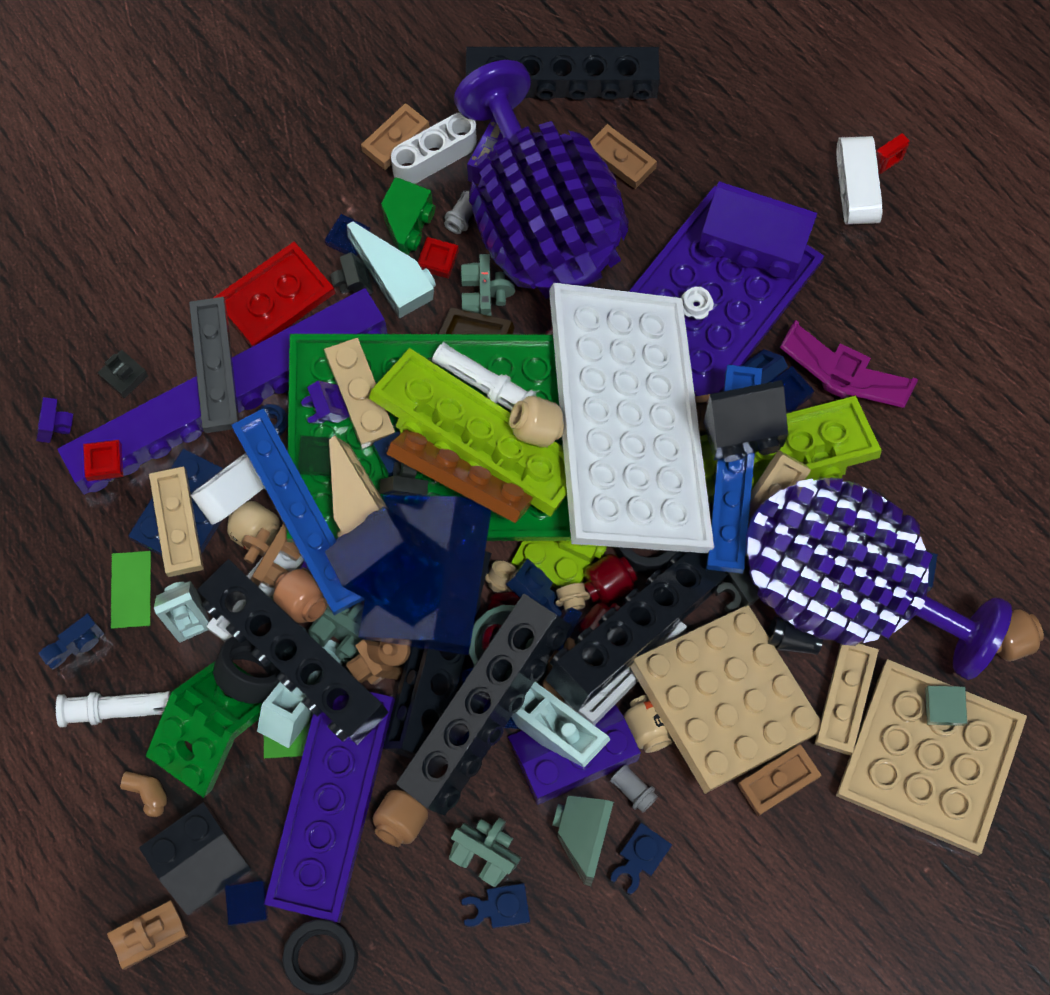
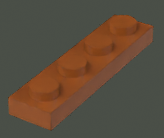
M405 430L390 443L387 455L514 523L525 514L534 498L525 493L518 485L506 483L491 475L490 471L486 468L471 466L468 462L459 458L454 451L435 447L433 443L427 441L426 437L417 432Z

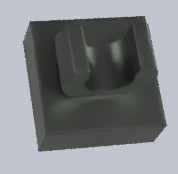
M352 252L341 256L340 260L343 269L330 274L333 286H339L341 293L351 290L356 293L366 288L369 294L374 293L364 262Z
M123 350L117 355L114 353L98 372L100 378L124 399L149 376L146 370Z
M395 462L393 476L380 480L379 494L406 498L426 496L428 480L415 479L417 470L404 463Z
M743 571V574L730 572L723 580L724 583L720 584L714 591L715 596L720 595L722 592H729L732 595L733 601L724 608L726 612L733 611L738 605L741 608L750 606L759 599L758 591L745 571Z

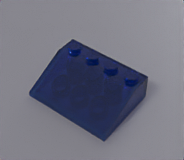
M383 495V501L401 531L373 551L366 590L367 599L364 601L358 638L469 655L492 510L469 498L458 496ZM412 532L415 535V538L418 540L420 546L416 545L411 539Z

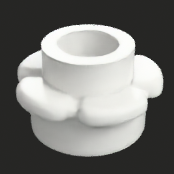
M692 287L681 296L684 315L687 317L693 316L697 320L703 319L713 309V299L705 288ZM698 302L700 305L694 306L693 303Z

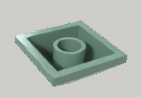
M568 796L566 805L558 804L552 826L559 827L557 838L583 884L591 886L614 802L604 799Z

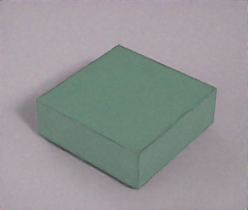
M927 686L925 688L927 725L965 726L967 724L965 687Z

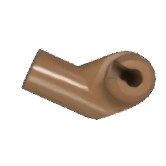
M126 771L121 780V789L140 794L142 802L145 804L143 811L147 816L159 817L162 815L164 806L167 804V796L159 780Z

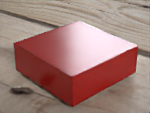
M903 133L877 149L878 174H882L903 160L910 142Z
M427 237L418 264L422 270L427 268L431 274L449 279L459 252V245Z
M119 440L83 444L84 470L87 481L123 477L122 444Z

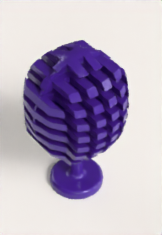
M499 60L483 65L471 72L462 80L454 94L455 105L462 116L475 121L490 120L494 116L504 139L495 143L497 154L492 160L487 153L476 160V164L480 169L481 179L478 187L472 180L469 202L473 207L472 210L479 232H481L482 241L494 262L516 286L531 289L538 287L547 299L550 298L549 290L553 283L578 286L592 284L603 278L601 271L607 264L612 268L620 262L621 258L616 247L619 246L621 237L623 241L626 237L629 220L624 211L621 193L617 188V181L613 173L608 169L606 162L592 147L588 138L581 133L568 130L570 135L565 133L560 135L552 121L539 124L541 132L532 133L528 126L523 129L521 128L513 109L528 94L531 85L530 75L526 67L518 61Z
M818 478L812 481L813 479L797 481L795 485L787 486L784 490L779 489L768 497L755 511L750 520L746 535L745 554L749 558L746 566L750 568L749 574L753 584L758 586L757 595L761 601L773 607L779 617L785 622H790L796 629L812 634L819 639L833 640L842 645L856 646L860 642L866 643L878 640L879 636L889 639L892 633L896 632L916 615L959 638L953 656V668L957 675L966 680L977 677L988 666L1000 648L1012 617L1011 604L1001 598H991L983 603L969 619L927 596L929 586L928 566L933 555L925 551L926 549L921 537L916 536V534L920 535V525L913 516L903 515L902 509L891 501L884 499L876 491L851 481L843 482L841 478Z

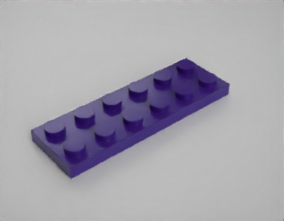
M370 692L384 705L389 713L358 745L349 737L342 742L327 727L332 721L323 712L318 717L313 714L264 905L333 922L341 921L395 702L394 697ZM341 695L337 697L333 703V710L345 708L349 702V696Z

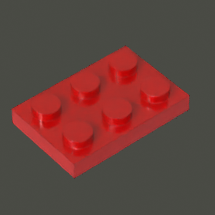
M294 241L213 298L224 297L228 320L247 343L253 347L285 330L336 293L332 284Z

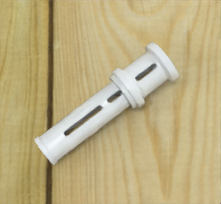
M445 342L439 345L433 355V363L438 364L472 386L480 389L488 395V399L503 405L511 411L518 401H522L528 396H536V392L533 390L526 391L511 382L510 376L506 374L498 376L464 354L454 350Z
M171 691L104 697L101 694H97V692H90L85 697L67 698L65 694L58 695L56 699L57 724L59 727H67L68 723L90 722L91 725H98V723H102L103 719L162 715Z

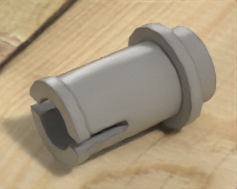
M463 191L453 210L445 214L444 225L455 234H461L462 231L468 229V221L473 215V207L469 202V191Z
M627 764L618 770L610 780L633 803L632 808L634 810L638 808L643 813L658 798L654 793L655 788L653 786L649 788Z

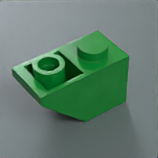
M395 177L381 205L384 221L395 247L409 256L411 250L416 251L422 238L421 230L425 223L429 224L431 222L436 206L433 205L431 190Z

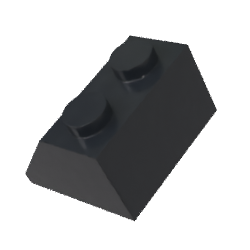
M782 380L710 394L704 425L714 461L724 459L725 462H733L744 458L745 454L759 452L761 455H768L784 447L788 436V425Z
M204 802L139 847L157 878L188 916L252 871L213 810Z

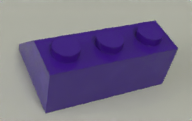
M719 181L702 231L699 249L705 250L708 254L715 257L723 256L735 260L745 267H757L769 271L776 277H787L794 280L817 213Z
M616 705L595 725L609 736L610 741L585 767L540 745L524 731L508 736V740L537 805L617 771L626 764L630 765L639 760L641 752L624 716Z

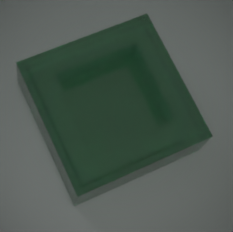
M301 436L298 464L300 474L331 476L329 439L331 438Z

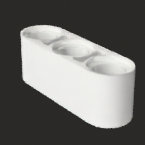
M456 113L397 145L391 153L394 178L397 177L416 184L470 154L477 145L475 120L467 119L460 113ZM431 148H439V150H436V151H431V150H429V149H431ZM411 163L409 166H402V164Z
M873 136L839 137L836 156L845 224L880 223L882 218V197Z
M244 453L196 489L190 496L210 524L213 525L242 506L264 489V486L248 456Z

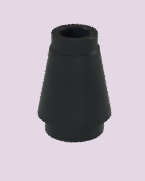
M777 616L772 619L767 633L770 638L768 644L775 646L776 650L817 655L823 644V639L816 638L807 632L804 633L796 629L790 622H785Z

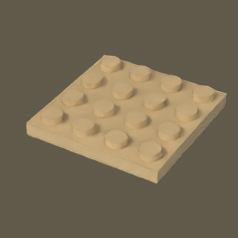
M749 605L636 657L634 663L630 666L705 794L816 736L820 729L821 720L775 646L768 644L770 638Z
M887 659L883 664L859 730L853 753L848 760L836 796L978 856L982 854L1027 716L966 691L967 724L965 726L927 725L925 688L927 686L952 685Z

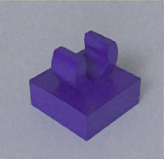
M318 380L307 387L310 396L305 397L301 404L309 408L314 406L316 409V413L307 419L309 423L322 424L325 421L339 423L350 417L338 385Z
M43 397L36 441L50 443L53 431L61 434H70L73 413L56 412L57 399Z

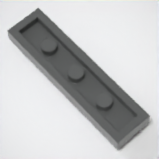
M224 297L191 301L189 305L202 428L205 433L231 430V425L239 421L226 301Z

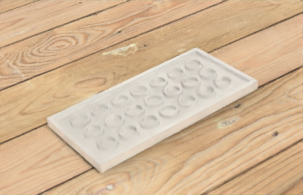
M553 283L549 293L559 406L562 409L564 424L562 441L571 544L708 553L709 550L714 548L682 298Z

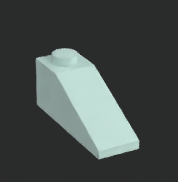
M355 222L347 224L349 240L398 318L433 300V287L436 286V283L427 268L422 270L415 259Z
M191 581L173 583L165 588V592L156 595L155 613L179 643L208 630L206 626L210 620L206 610L201 606V598Z
M329 640L323 648L342 665L343 662L335 655L336 648L340 644ZM323 671L311 673L308 677L307 685L317 684L322 679ZM279 682L261 706L257 732L289 748L313 715L301 702L306 696L297 687L293 692H290Z
M537 682L533 683L525 695L522 707L511 716L516 726L540 745L582 767H585L610 741L607 734Z

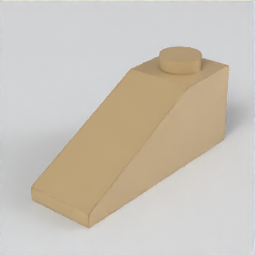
M334 436L329 439L334 520L341 530L337 535L348 550L354 549L367 556L400 532L401 529L351 446Z

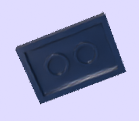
M182 449L170 468L185 467L191 494L223 470V468L185 449ZM152 497L128 537L131 541L162 556ZM192 498L202 554L222 520L211 525Z

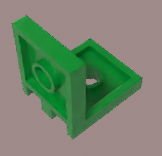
M216 661L171 692L146 753V757L203 798L213 790L235 738L259 720L263 704H249L225 696L213 675ZM233 663L239 671L245 673L248 676H252L246 671H244L242 668L237 666L235 663ZM185 741L192 745L193 753L187 749Z

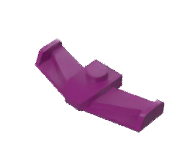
M794 320L780 348L821 380L822 386L826 391L840 398L856 395V397L905 408L918 382L917 378L909 379L866 369L871 360L870 357L841 343L834 353L799 325L800 322Z

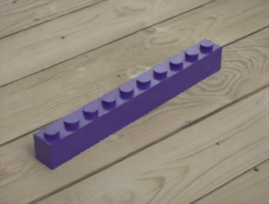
M366 288L232 357L238 413L245 409L252 410L261 405L264 399L275 393L282 394L289 390L290 334H388L385 319ZM197 376L57 449L75 484L84 495L89 492L102 490L108 485L109 481L115 478L87 481L84 470L83 444L119 440L122 444L123 476L137 471L141 464L151 459L162 458L173 447L183 442H192L201 436L204 430L202 428Z

